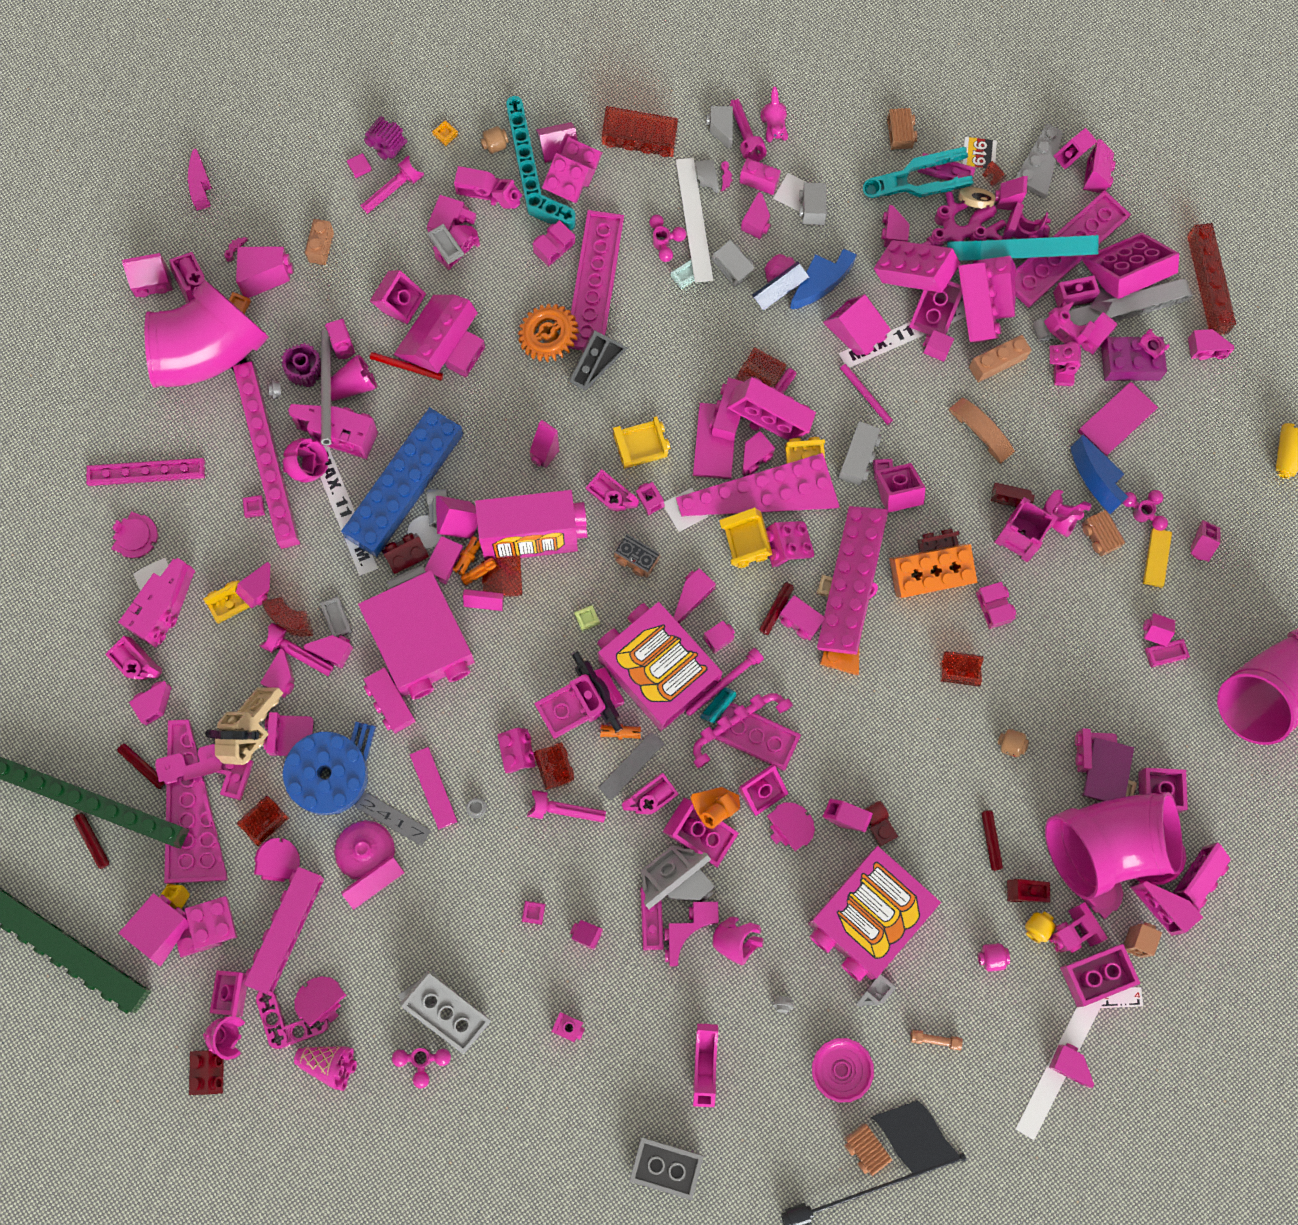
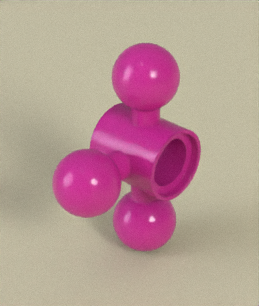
M658 214L653 215L649 220L650 226L655 229L653 232V246L660 250L658 254L660 260L669 262L673 258V251L668 248L669 240L683 241L686 238V230L682 227H676L670 233L663 226V217Z
M1152 490L1148 494V500H1144L1141 503L1137 502V497L1134 493H1125L1128 498L1122 504L1126 507L1135 508L1133 517L1136 521L1146 522L1150 519L1154 529L1163 531L1167 528V518L1154 515L1156 512L1155 505H1159L1164 499L1161 491ZM1141 508L1145 509L1148 514H1144Z
M417 1048L412 1054H407L406 1051L399 1049L392 1054V1063L395 1066L402 1067L407 1062H411L417 1067V1072L414 1074L412 1081L414 1086L420 1089L425 1088L429 1084L430 1079L429 1075L425 1072V1067L431 1061H435L439 1066H445L451 1060V1054L447 1049H439L435 1054H431L426 1048ZM420 1051L424 1052L427 1056L426 1062L423 1064H419L416 1061V1055Z

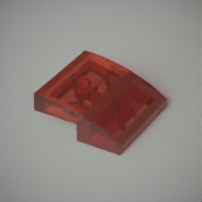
M754 347L735 379L744 382L751 377L758 378L767 386L775 388L787 364Z
M520 556L494 559L497 566L492 570H488L482 576L483 591L502 593L503 597L523 596Z

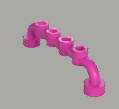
M769 693L763 697L758 694L750 699L751 705L745 708L741 705L733 711L735 715L730 719L724 716L717 721L719 726L713 730L711 727L704 729L700 733L702 737L693 746V754L696 759L693 763L697 769L711 760L707 753L702 755L701 748L703 745L711 742L718 735L726 732L770 701L778 703L776 709L782 714L793 706L790 699L785 700L776 693Z

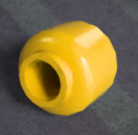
M1045 911L1043 913L1034 912L1025 924L1026 935L1036 943L1047 942L1056 930V925L1053 922L1054 918Z

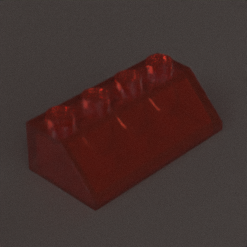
M606 106L602 145L610 148H624L628 151H641L645 154H658L662 157H673L677 141L679 118Z

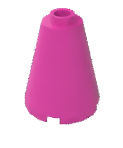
M360 355L354 356L331 377V401L369 392L378 387L373 374H370L367 363Z

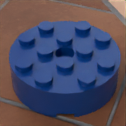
M334 732L313 733L298 741L288 753L283 767L284 785L291 799L308 812L317 815L339 814L350 809L363 795L368 782L367 762L360 749L347 737ZM330 769L331 776L323 779L322 771Z

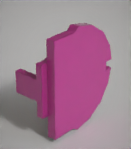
M131 511L128 519L123 518L121 522L116 520L112 528L115 531L113 539L116 541L111 549L121 553L123 557L132 559L143 557L154 548L152 543H157V527L146 515L141 516Z
M784 802L776 806L775 810L767 816L773 823L770 828L774 833L770 837L776 845L782 841L785 846L789 844L794 851H797L803 845H808L812 840L815 831L814 821L811 815L807 816L805 814L807 812L805 808L795 803Z
M272 838L264 842L257 850L254 858L256 862L254 875H261V880L285 882V879H290L293 871H296L300 866L298 851L290 841L282 838L281 842H279L280 838Z
M1117 883L1112 890L1093 899L1083 900L1095 913L1106 919L1113 911H1117L1122 903V885Z
M321 976L307 981L308 986L304 987L302 985L294 1000L295 1011L298 1017L303 1019L309 1027L318 1020L320 1023L326 1019L330 1023L339 1016L336 1013V1010L341 1007L339 1002L347 995L339 987L340 984L330 977Z

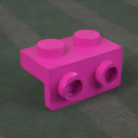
M514 728L497 734L505 773H513L525 768L535 767V755L532 751L531 736L528 729Z

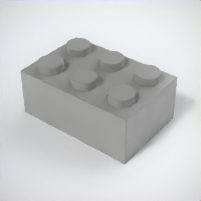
M641 1136L629 1181L692 1200L704 1156Z

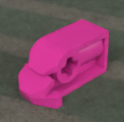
M458 166L454 180L457 195L490 200L491 205L494 206L498 203L491 192L500 181V178H495L492 173Z
M456 225L449 231L464 252V255L474 245L477 248L480 246L477 230L472 226ZM435 246L433 247L435 259L448 270L462 258L460 257L447 264Z
M193 252L169 259L170 270L186 303L194 298L192 293L205 280Z
M602 469L586 487L590 494L612 511L619 512L637 508L640 502L631 492ZM617 498L618 503L616 504L615 502H612L611 499Z
M123 636L105 654L127 678L138 680L158 679L162 673V668L157 666L131 637Z
M660 773L624 799L621 806L623 810L635 811L636 814H653L675 798L678 792L664 773ZM644 800H651V803L649 804L651 807L650 809L643 808V806L645 805Z

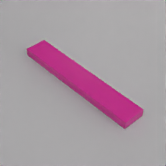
M204 458L86 466V484L88 486L205 478Z

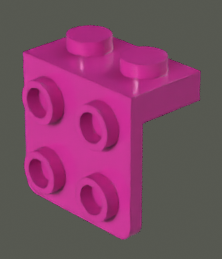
M775 522L766 528L773 554L769 556L772 567H778L788 560L814 557V550L805 522Z
M269 712V718L265 720V729L268 730L269 735L264 739V750L270 756H287L298 741L313 734L314 719L310 716H281L277 712Z
M1087 728L1078 731L1075 735V745L1077 746L1075 763L1077 772L1087 773V771L1092 769L1093 738L1096 737L1117 743L1116 734L1091 733V729Z

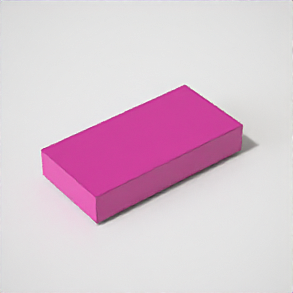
M464 589L463 607L503 611V594Z
M1184 639L1169 642L1167 647L1160 644L1145 649L1151 668L1190 657Z

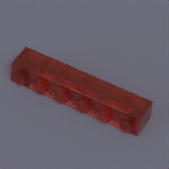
M1213 223L1194 225L1187 237L1208 328L1213 329L1219 335L1228 334L1235 327L1236 320Z

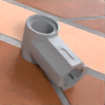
M427 489L429 526L437 528L436 496L448 497L447 489Z

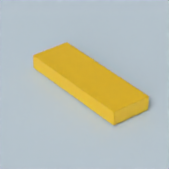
M1154 528L1151 530L1143 584L1159 588L1164 587L1172 532L1158 531Z

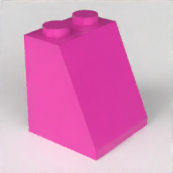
M283 246L238 247L236 283L243 296L250 298L290 281V274H293V263L290 262L289 254H286Z
M865 294L848 299L823 322L856 355H868L874 350L873 346L883 342L891 331Z
M153 893L118 934L161 967L188 926V921L185 919L186 913L179 907L174 910L169 906L171 903L169 899L164 895L158 897Z

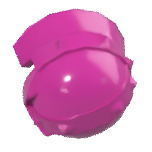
M225 1016L213 1021L203 1034L209 1051L225 1060L234 1059L239 1056L241 1052L236 1047H233L241 1039L238 1027L244 1025L245 1022L237 1016Z

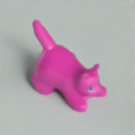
M774 86L771 92V102L762 108L760 115L762 122H767L766 141L772 142L773 138H781L784 141L788 139L785 126L786 106L779 102L777 87Z

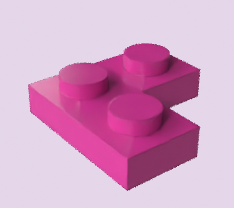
M252 760L244 765L222 763V771L216 772L226 775L220 792L221 796L241 801L254 763Z

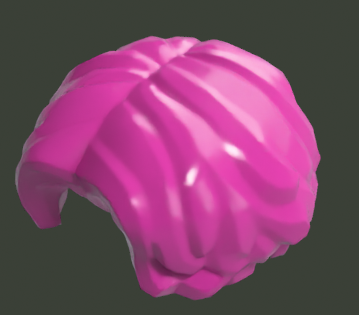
M782 254L772 257L764 268L767 282L769 283L795 264L794 259Z

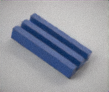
M355 722L351 741L355 744L359 728H362L357 745L360 751L366 730H370L363 754L367 762L376 726Z

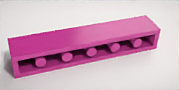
M300 867L293 871L289 879L290 886L281 896L280 902L282 903L279 909H276L272 915L271 927L264 932L262 937L264 942L253 956L254 963L252 968H249L245 973V986L272 996L324 882L322 876Z

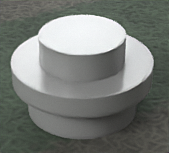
M271 380V384L267 385L268 395H272V399L281 397L280 382Z
M472 798L466 805V811L472 818L482 817L487 809L485 802L480 798Z
M779 996L773 1002V1007L777 1009V1012L788 1013L789 1010L794 1009V1004L791 998Z

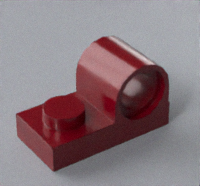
M877 801L864 808V810L873 813L868 828L879 847L898 837L888 819V811L881 801Z
M1025 879L1007 880V901L1050 903V882Z

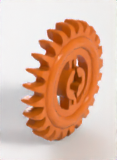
M549 303L544 308L543 305H540L539 310L533 308L534 313L528 312V318L522 319L524 324L519 325L521 330L518 331L520 336L518 341L521 343L522 350H525L526 355L531 354L532 359H535L537 356L541 362L544 356L545 360L549 362V357L552 356L554 361H556V354L563 358V350L570 353L567 346L575 347L571 340H578L575 335L579 334V330L576 328L578 323L575 321V316L571 315V311L566 310L564 306L559 308L558 304H554L551 307ZM547 320H553V321H555V323H553V324L550 323V322H545V323L541 324L542 322L547 321ZM539 324H541L539 327V332L535 334L536 328Z

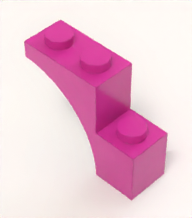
M693 902L692 907H689V920H693V923H669L668 928H664V939L669 944V949H665V962H669V967L678 966L680 950L692 933L702 927L719 923L718 902Z
M697 1024L694 1051L693 1106H715L718 1025Z

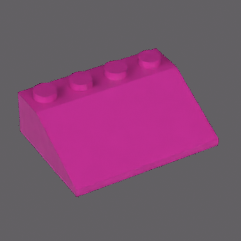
M1141 232L1099 250L1097 255L1083 257V262L1091 273L1095 275V278L1104 290L1115 298L1120 299L1178 273L1179 253Z
M455 294L433 295L394 352V356L438 373L478 312L470 300Z

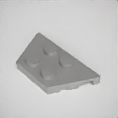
M672 845L643 868L641 876L646 907L648 909L652 908L711 860L709 855L704 852L703 854H698L692 849H682L680 846Z

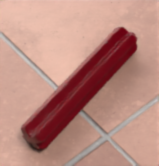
M788 582L783 584L759 627V631L762 634L769 635L794 590L792 584Z
M123 743L118 747L117 752L156 788L161 789L165 785L164 781L159 782L157 772L128 745Z
M986 810L981 813L991 869L997 871L1003 869L993 811Z
M79 813L75 815L73 821L99 869L107 867L109 861L85 814Z

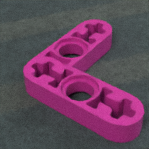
M273 991L272 998L269 999V1005L271 1007L275 1005V1009H269L264 1012V1008H268L266 1002L261 1001L264 998V993L258 992L256 1003L268 1043L272 1048L282 1049L323 1034L328 1030V1019L324 1020V1025L321 1026L322 1030H319V1028L310 1029L312 1032L310 1035L309 1028L304 1020L286 1026L276 993ZM270 1013H276L278 1016V1021L274 1025H270L267 1022V1016ZM280 1025L281 1029H278L277 1032L279 1036L284 1037L281 1040V1045L273 1041L276 1038L275 1031L270 1033V1029L277 1028ZM300 1025L304 1028L305 1032L301 1038H296L293 1030L296 1026Z

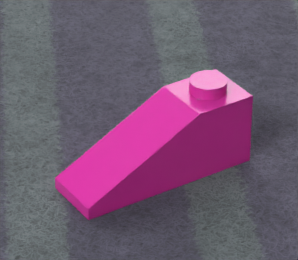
M543 420L539 422L529 451L531 461L538 467L543 466L547 468L559 452L558 431Z
M700 568L695 572L692 570L685 577L686 581L673 617L679 624L715 590L716 583Z

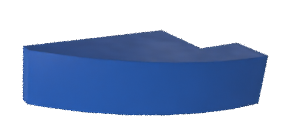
M843 248L836 263L815 254L806 272L809 278L799 285L791 301L790 308L794 310L809 305L831 292L849 273L857 254Z
M1082 435L1070 447L1075 465L1093 496L1111 514L1128 498L1116 485L1125 474L1088 438Z

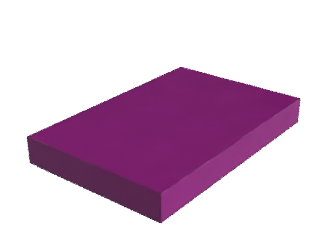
M1096 737L1093 738L1092 769L1087 771L1082 796L1099 801L1126 797L1134 747Z

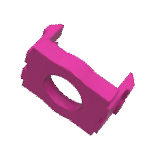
M1149 329L1146 332L1147 334L1141 337L1138 344L1156 359L1169 348V344L1166 345L1161 338L1152 332L1153 329ZM1155 341L1158 344V348L1151 350L1148 347V342Z

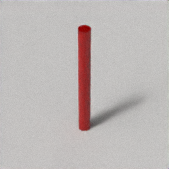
M371 352L370 354L371 360L442 381L444 376L443 373H435L423 367Z

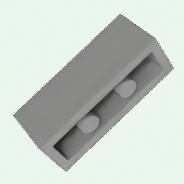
M858 422L839 474V479L859 486L862 480H867L870 471L867 469L868 463L872 464L876 455L873 452L874 446L878 447L882 436H879L880 428Z

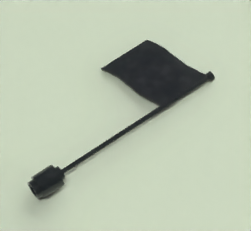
M919 1101L872 1116L871 1118L885 1133L897 1156L912 1174L815 1209H811L810 1205L806 1207L805 1203L787 1208L785 1212L781 1213L783 1224L811 1225L814 1213L959 1161L962 1163L966 1162V1156L964 1153L958 1154L944 1138L929 1111Z

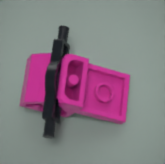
M579 651L573 653L571 656L577 664L575 671L579 677L570 681L565 687L534 703L553 739L586 721L590 723L601 716L606 724L610 723L615 733L621 731L623 728L617 720L619 713L616 708L623 705L624 700L605 667L593 670L589 661L582 659Z

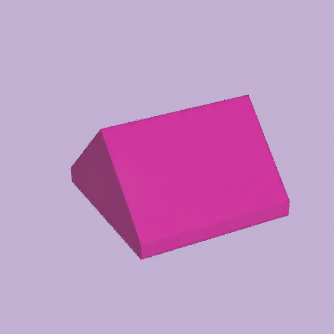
M572 122L536 129L545 163L553 161L556 153L562 154L568 137L577 140L576 129Z
M436 496L437 534L471 539L478 526L476 507L470 501Z
M774 764L745 782L738 789V792L755 816L789 794Z
M216 970L209 1013L243 1016L247 986L244 985L245 973Z

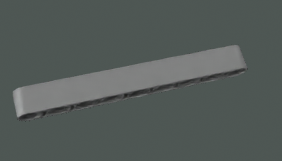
M1179 279L1133 292L1120 299L1112 298L1101 302H1112L1106 315L1116 322L1186 302L1193 297L1187 280ZM1091 305L1069 310L1070 320L1078 326L1086 325L1089 321L1094 323L1102 313L1091 309ZM1048 317L1041 318L1032 324L1039 342H1046L1057 338L1050 333L1044 323Z

